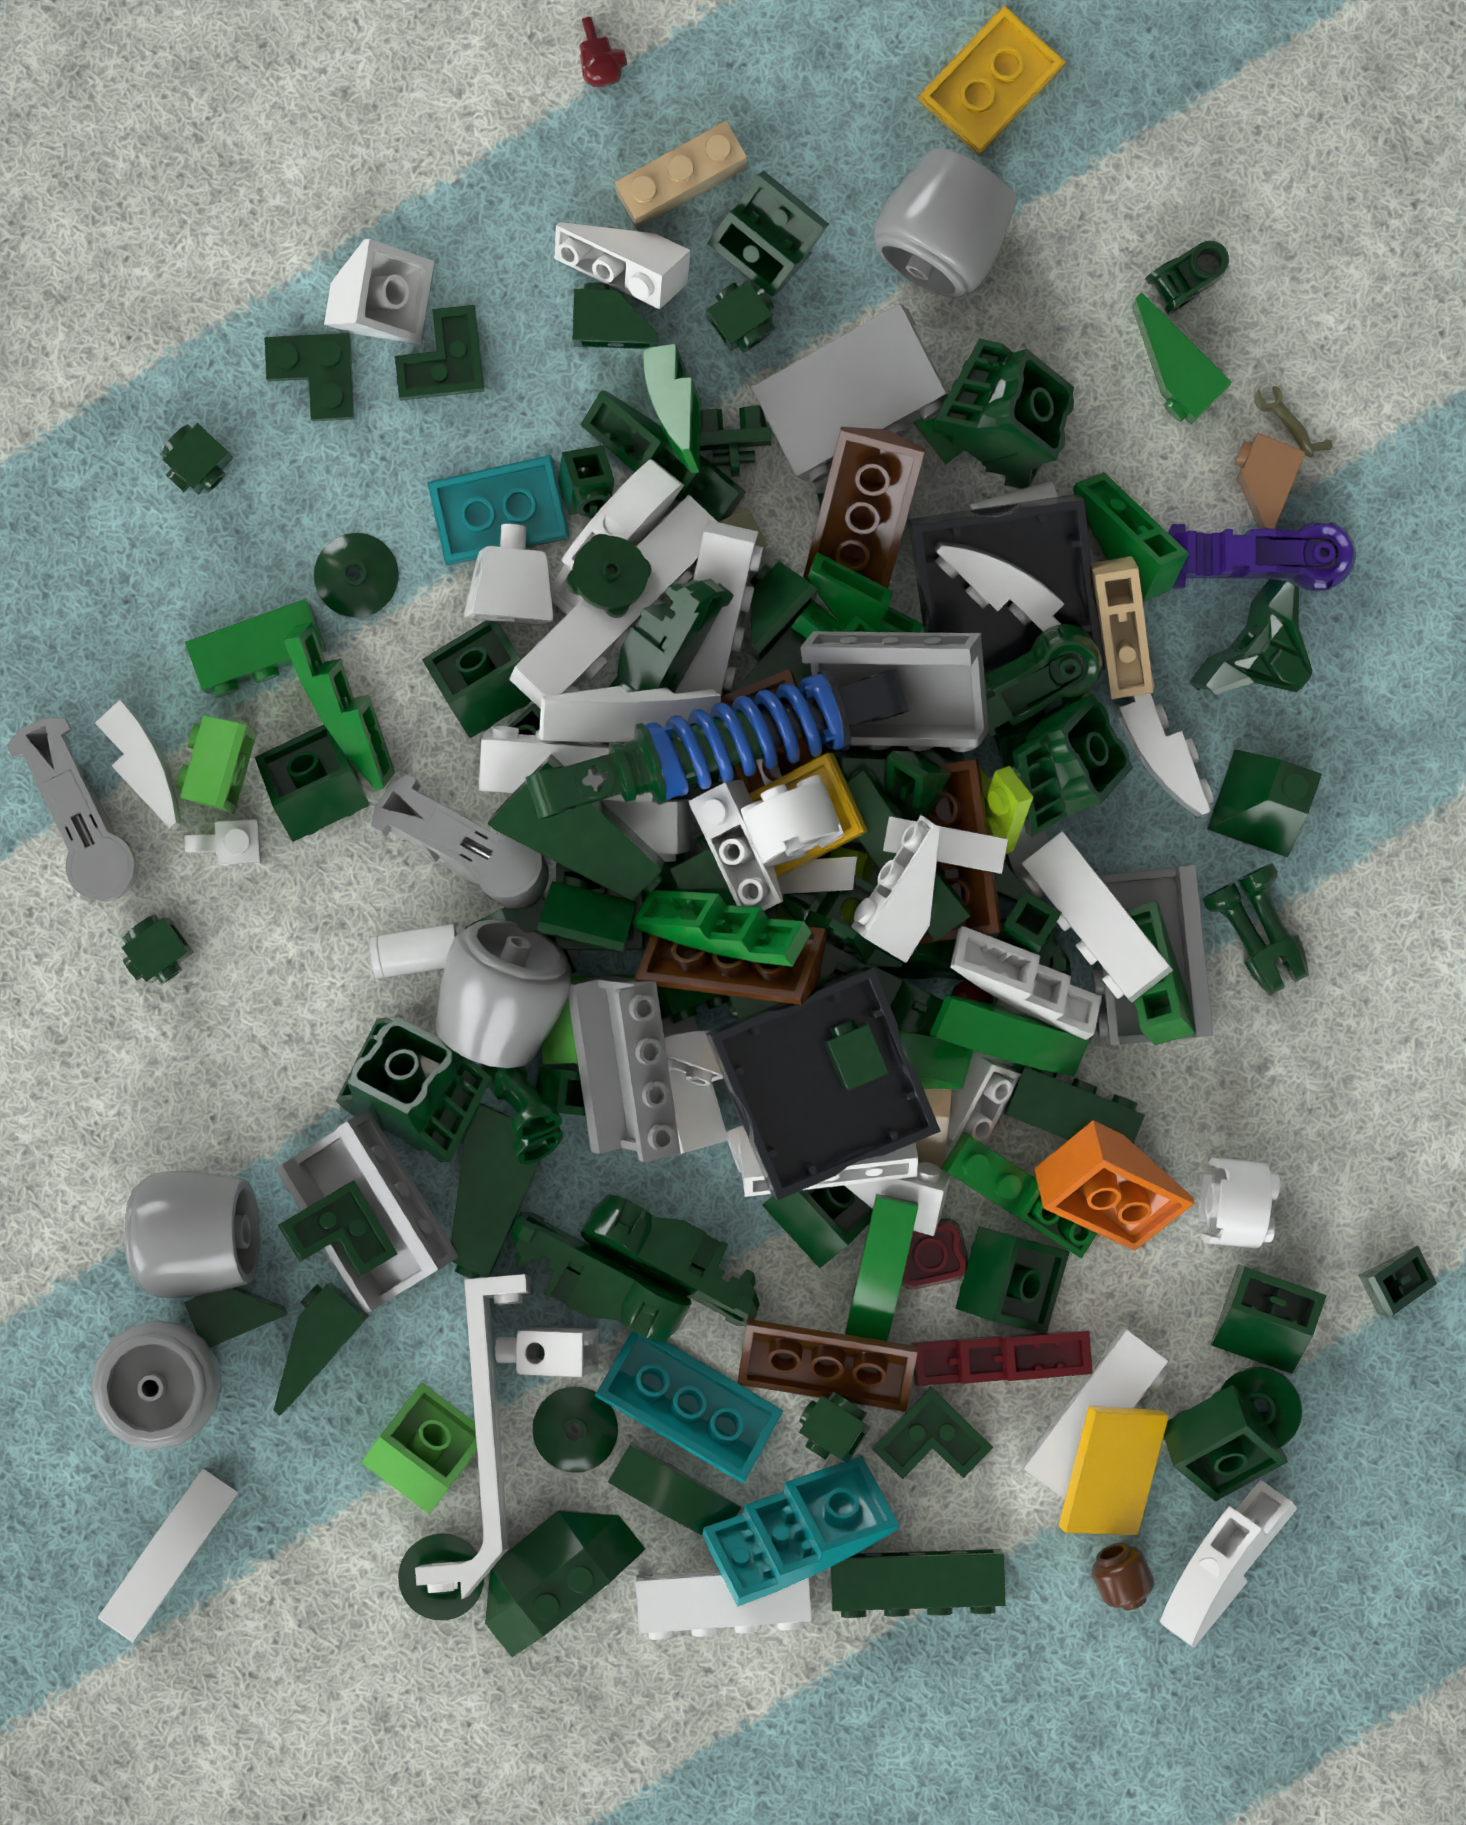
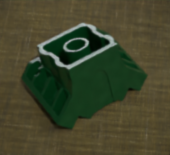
M979 338L968 360L963 364L959 377L954 381L948 397L942 403V408L935 419L934 432L952 435V446L967 451L986 467L985 472L1005 475V486L1019 489L1030 487L1041 465L1056 461L1059 452L1065 446L1064 429L1067 416L1071 414L1074 408V386L1028 349L1013 352L1003 343Z
M1088 691L1074 698H1062V705L1048 712L1025 737L1026 743L1012 751L1015 764L1014 772L1033 796L1024 821L1025 832L1031 837L1068 815L1102 804L1134 768L1130 762L1125 744L1117 738L1110 725L1107 710L1098 702L1095 695H1089Z
M398 1016L393 1021L387 1017L378 1018L336 1102L353 1116H358L370 1110L381 1130L399 1137L417 1151H428L440 1163L450 1162L492 1077L475 1062L453 1051L439 1037Z

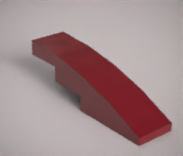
M1088 1330L911 1342V1345L918 1346L914 1369V1384L916 1386L950 1383L967 1384L1001 1380L1019 1381L1093 1374L1090 1332Z

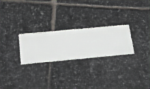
M889 816L883 851L897 853L902 846L901 839L904 832L916 821ZM938 826L940 827L937 853L938 862L1002 874L1008 839Z
M857 857L814 859L777 878L781 894L853 890Z

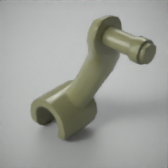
M1277 386L1272 388L1275 402L1272 404L1265 403L1261 398L1260 390H1257L1254 396L1256 407L1264 412L1273 411L1291 432L1306 456L1313 457V452L1331 450L1333 448L1332 441L1329 439L1311 444L1308 433L1303 425L1281 402L1282 392Z

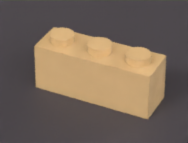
M726 120L615 182L616 194L637 230L747 169V156Z

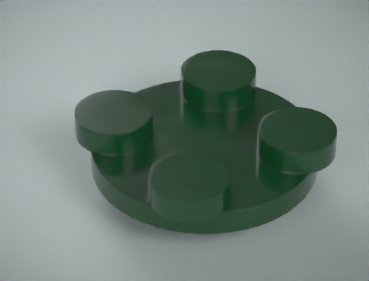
M597 534L577 553L572 570L567 576L566 585L570 592L580 595L592 606L603 609L608 616L620 618L627 613L629 606L642 595L652 568L641 551L630 541L617 536Z

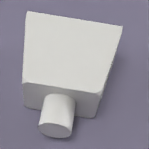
M517 524L501 525L500 547L487 546L479 551L464 611V618L540 626L553 621L547 555L543 551L525 550L526 526Z
M528 1327L518 1330L517 1337L497 1338L495 1346L497 1363H516V1371L520 1375L583 1377L598 1371L599 1328ZM539 1344L544 1348V1358L539 1353Z

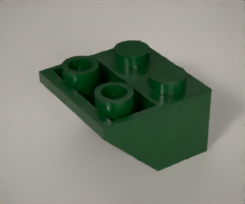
M1238 1264L1210 1345L1293 1374L1313 1337L1327 1295Z

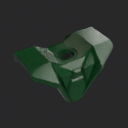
M1269 579L1252 600L1247 625L1228 649L1208 657L1189 681L1196 690H1209L1214 695L1253 683L1292 692L1302 689L1311 678L1313 670L1299 629V587L1286 581Z
M820 856L816 859H825L827 857ZM856 874L853 890L790 893L782 896L783 902L781 903L795 921H804L807 927L826 929L827 935L830 934L836 940L846 943L848 947L856 950L864 965L902 967L904 961L862 937L851 927L852 924L846 922L841 916V905L846 900L855 898L863 901L865 898H869L876 888L874 885L856 876Z

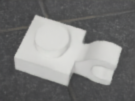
M258 819L215 822L214 835L184 836L185 853H216L217 865L261 862Z

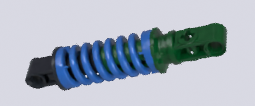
M825 669L819 671L816 675L804 678L799 685V689L790 683L781 684L777 689L776 695L770 690H761L756 694L754 702L749 697L740 696L735 699L732 708L726 703H716L711 708L710 715L702 709H695L689 714L688 721L678 715L671 716L664 728L656 722L635 724V740L623 744L619 741L610 743L608 746L609 754L565 767L559 766L526 776L525 779L538 820L563 814L576 809V807L620 794L623 800L628 803L635 801L637 795L651 793L657 804L661 805L675 796L687 795L689 792L687 779L696 777L698 786L701 789H707L712 784L711 772L718 771L720 779L728 783L734 778L732 766L740 764L741 770L746 776H752L756 773L755 761L762 759L767 769H776L778 766V756L775 748L782 746L785 757L790 763H796L800 760L798 741L801 740L805 741L809 754L814 757L821 755L822 745L829 744L835 750H848L851 745L849 727L870 721L877 722L906 713L909 709L897 669L871 675L858 682L837 687L833 676ZM588 770H591L594 776L601 775L603 778V782L597 786V792L594 791L592 785L584 786L582 780L588 775Z

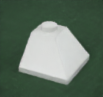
M364 239L330 284L324 325L352 334L421 344L434 261L372 239Z

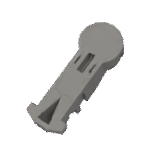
M40 718L39 721L21 727L6 746L13 758L24 756L69 850L65 868L72 887L78 893L92 900L107 902L118 899L130 891L138 875L139 862L135 859L130 844L123 838L115 835L96 792L88 788L84 780L88 775L80 767L77 759H75L70 746V740L66 736V734L73 731L67 718Z
M405 774L387 786L386 791L378 803L375 804L371 827L375 832L384 837L389 832H392L403 842H406V840L408 842L412 841L432 861L437 862L441 858L449 870L480 885L489 899L497 900L505 908H526L535 904L543 896L549 880V867L542 854L505 835L498 836L417 792L421 785L412 776Z

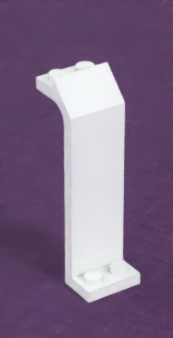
M526 1274L464 1279L482 1509L483 1544L479 1553L472 1560L424 1564L416 1567V1586L427 1585L428 1593L454 1591V1589H458V1582H460L462 1599L468 1597L509 1549L490 1298H494V1304L498 1306L522 1304V1295H532L531 1277Z

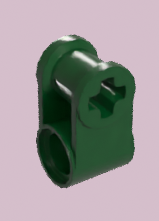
M1205 241L1180 257L1161 265L1151 272L1145 280L1149 285L1153 284L1166 304L1164 310L1169 315L1194 300L1201 292L1222 279L1229 264V255L1222 244L1216 241ZM1204 254H1210L1218 260L1219 269L1213 273H1206L1199 268L1197 258Z

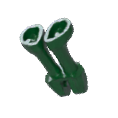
M1273 863L1258 868L1237 879L1242 891L1256 911L1269 940L1268 944L1264 943L1248 917L1235 882L1229 883L1202 898L1206 909L1211 912H1220L1232 924L1249 956L1244 961L1245 966L1259 985L1270 995L1285 988L1277 966L1273 962L1279 956L1284 968L1294 982L1309 976L1307 959L1299 935L1290 936L1278 916L1270 897V886L1278 877V871Z
M481 1063V1068L492 1077L488 1086L498 1100L505 1099L518 1112L511 1124L513 1132L518 1137L513 1145V1152L518 1162L521 1164H532L547 1157L557 1148L563 1138V1132L559 1127L562 1124V1118L556 1108L548 1103L542 1094L527 1080L525 1065L502 1068Z

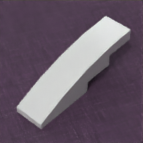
M621 686L542 696L539 737L542 740L630 742L635 740V724L656 722L664 728L671 716L678 715L688 721L689 714L695 709H702L710 715L713 705L720 703L721 695L714 689L674 694L667 687L628 693Z
M962 926L959 928L950 968L984 991L1038 1020L1085 1040L1094 1035L1102 996L1070 985L1071 976L1040 965V956L967 927Z
M203 1468L98 1616V1619L133 1643L179 1580L238 1492Z

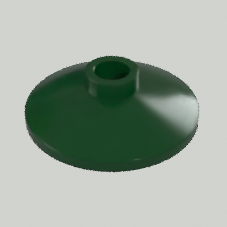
M349 533L333 539L322 549L314 567V583L322 601L333 611L348 617H364L381 610L393 597L398 584V566L393 553L382 541L364 533ZM352 566L362 568V576L356 581H352L347 577V571Z
M1249 1367L1239 1370L1225 1381L1220 1390L1234 1385L1253 1403L1256 1399H1264L1268 1403L1269 1410L1259 1413L1280 1447L1293 1438L1301 1424L1302 1402L1297 1389L1288 1378L1270 1368Z
M566 1387L549 1395L539 1406L533 1420V1439L540 1455L553 1467L572 1473L585 1472L603 1463L614 1449L618 1436L617 1418L611 1405L595 1397V1391L584 1387ZM571 1423L579 1424L583 1429L582 1436L577 1439L570 1438L566 1431L567 1426Z
M447 1533L431 1534L415 1542L405 1553L398 1573L399 1588L406 1603L419 1615L432 1620H450L468 1612L482 1593L485 1577L468 1597L462 1599L460 1582H458V1589L447 1592L428 1593L427 1585L416 1586L415 1568L424 1564L469 1561L478 1552L466 1540Z

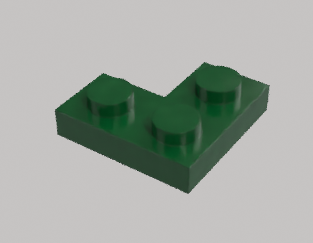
M475 305L432 309L437 351L395 356L400 401L485 392Z
M349 333L264 337L266 380L268 382L309 380L310 416L312 421L354 419L351 337Z
M354 1180L278 1224L279 1229L299 1262L337 1241L358 1277L363 1276L398 1254Z
M931 1386L871 1447L902 1479L932 1449L960 1476L965 1478L993 1448Z

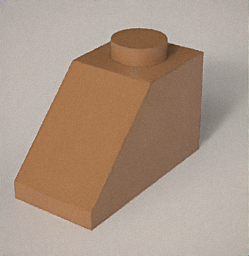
M1257 433L1251 443L1243 442L1234 465L1241 467L1237 480L1258 529H1275L1305 452L1260 433Z

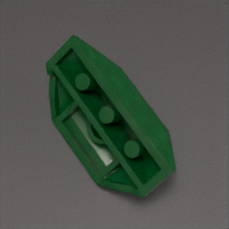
M558 1510L509 1549L490 1570L485 1624L510 1656L513 1657L544 1637L612 1582L646 1548L620 1515Z

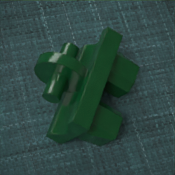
M761 406L739 408L740 429L724 430L722 409L701 410L700 451L729 449L727 453H714L713 464L715 466L730 465L731 477L740 476L739 464L756 463L755 450L738 452V448L771 446V427H766V420Z

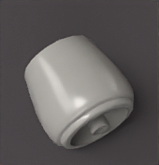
M941 148L930 149L895 188L882 207L874 226L875 248L879 255L893 269L919 286L939 295L951 298L962 297L965 294L976 291L988 276L1000 251L1018 200L1013 190L1001 178L983 165L951 150Z
M496 919L478 921L461 931L455 937L449 949L441 980L435 1026L440 1039L453 1051L478 1063L502 1068L526 1065L533 1060L544 1043L567 1000L572 969L564 951L557 943L537 930L530 933L524 932L517 926V923Z
M166 1171L153 1173L134 1187L127 1201L124 1240L130 1274L136 1285L158 1298H184L249 1284L256 1274L260 1254L259 1210L250 1182L241 1178L200 1172Z
M161 1320L132 1325L112 1338L95 1363L91 1381L94 1408L107 1430L128 1445L151 1450L181 1445L201 1432L217 1409L222 1387L218 1360L205 1339L185 1325Z

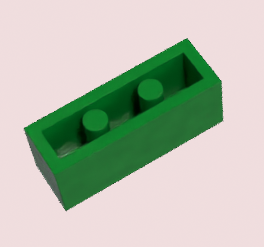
M303 599L185 641L202 691L207 694L214 692L215 697H222L240 689L238 683L254 677L256 683H261L278 677L280 675L278 668L292 664L283 640L296 625L312 622L322 653L326 652V646L308 600Z

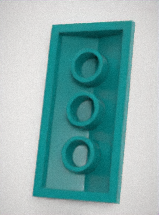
M634 1331L630 1333L595 1394V1397L741 1483L746 1481L784 1411L666 1341L660 1342L646 1338Z

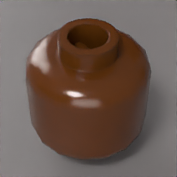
M1116 1543L1107 1546L1097 1554L1096 1561L1091 1569L1092 1578L1104 1603L1110 1607L1123 1608L1126 1611L1141 1607L1154 1587V1577L1142 1551L1125 1543Z

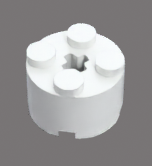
M820 775L802 780L796 784L797 788L787 791L785 785L771 788L761 794V801L751 803L741 809L743 820L763 866L774 867L807 856L805 852L817 845L820 848H824L844 835L841 823Z
M1211 1158L1208 1164L1215 1166L1213 1173H1204L1201 1183L1198 1219L1199 1222H1207L1208 1233L1200 1232L1202 1241L1208 1244L1259 1248L1263 1242L1271 1243L1275 1234V1219L1270 1216L1272 1199L1276 1200L1279 1195V1175L1270 1173L1266 1163Z

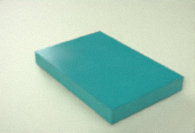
M552 455L427 482L446 566L476 560L479 551L487 546L500 547L501 525L517 524L527 527L526 548L570 539Z

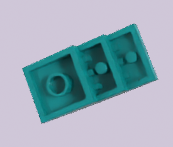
M863 1456L851 1459L849 1463L842 1462L785 1482L783 1492L745 1504L743 1514L704 1527L702 1537L737 1607L787 1588L859 1553L898 1530L899 1523Z

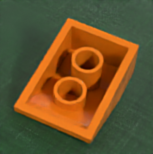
M1094 1120L1034 1168L1044 1209L1134 1251L1195 1204L1193 1197L1128 1138Z

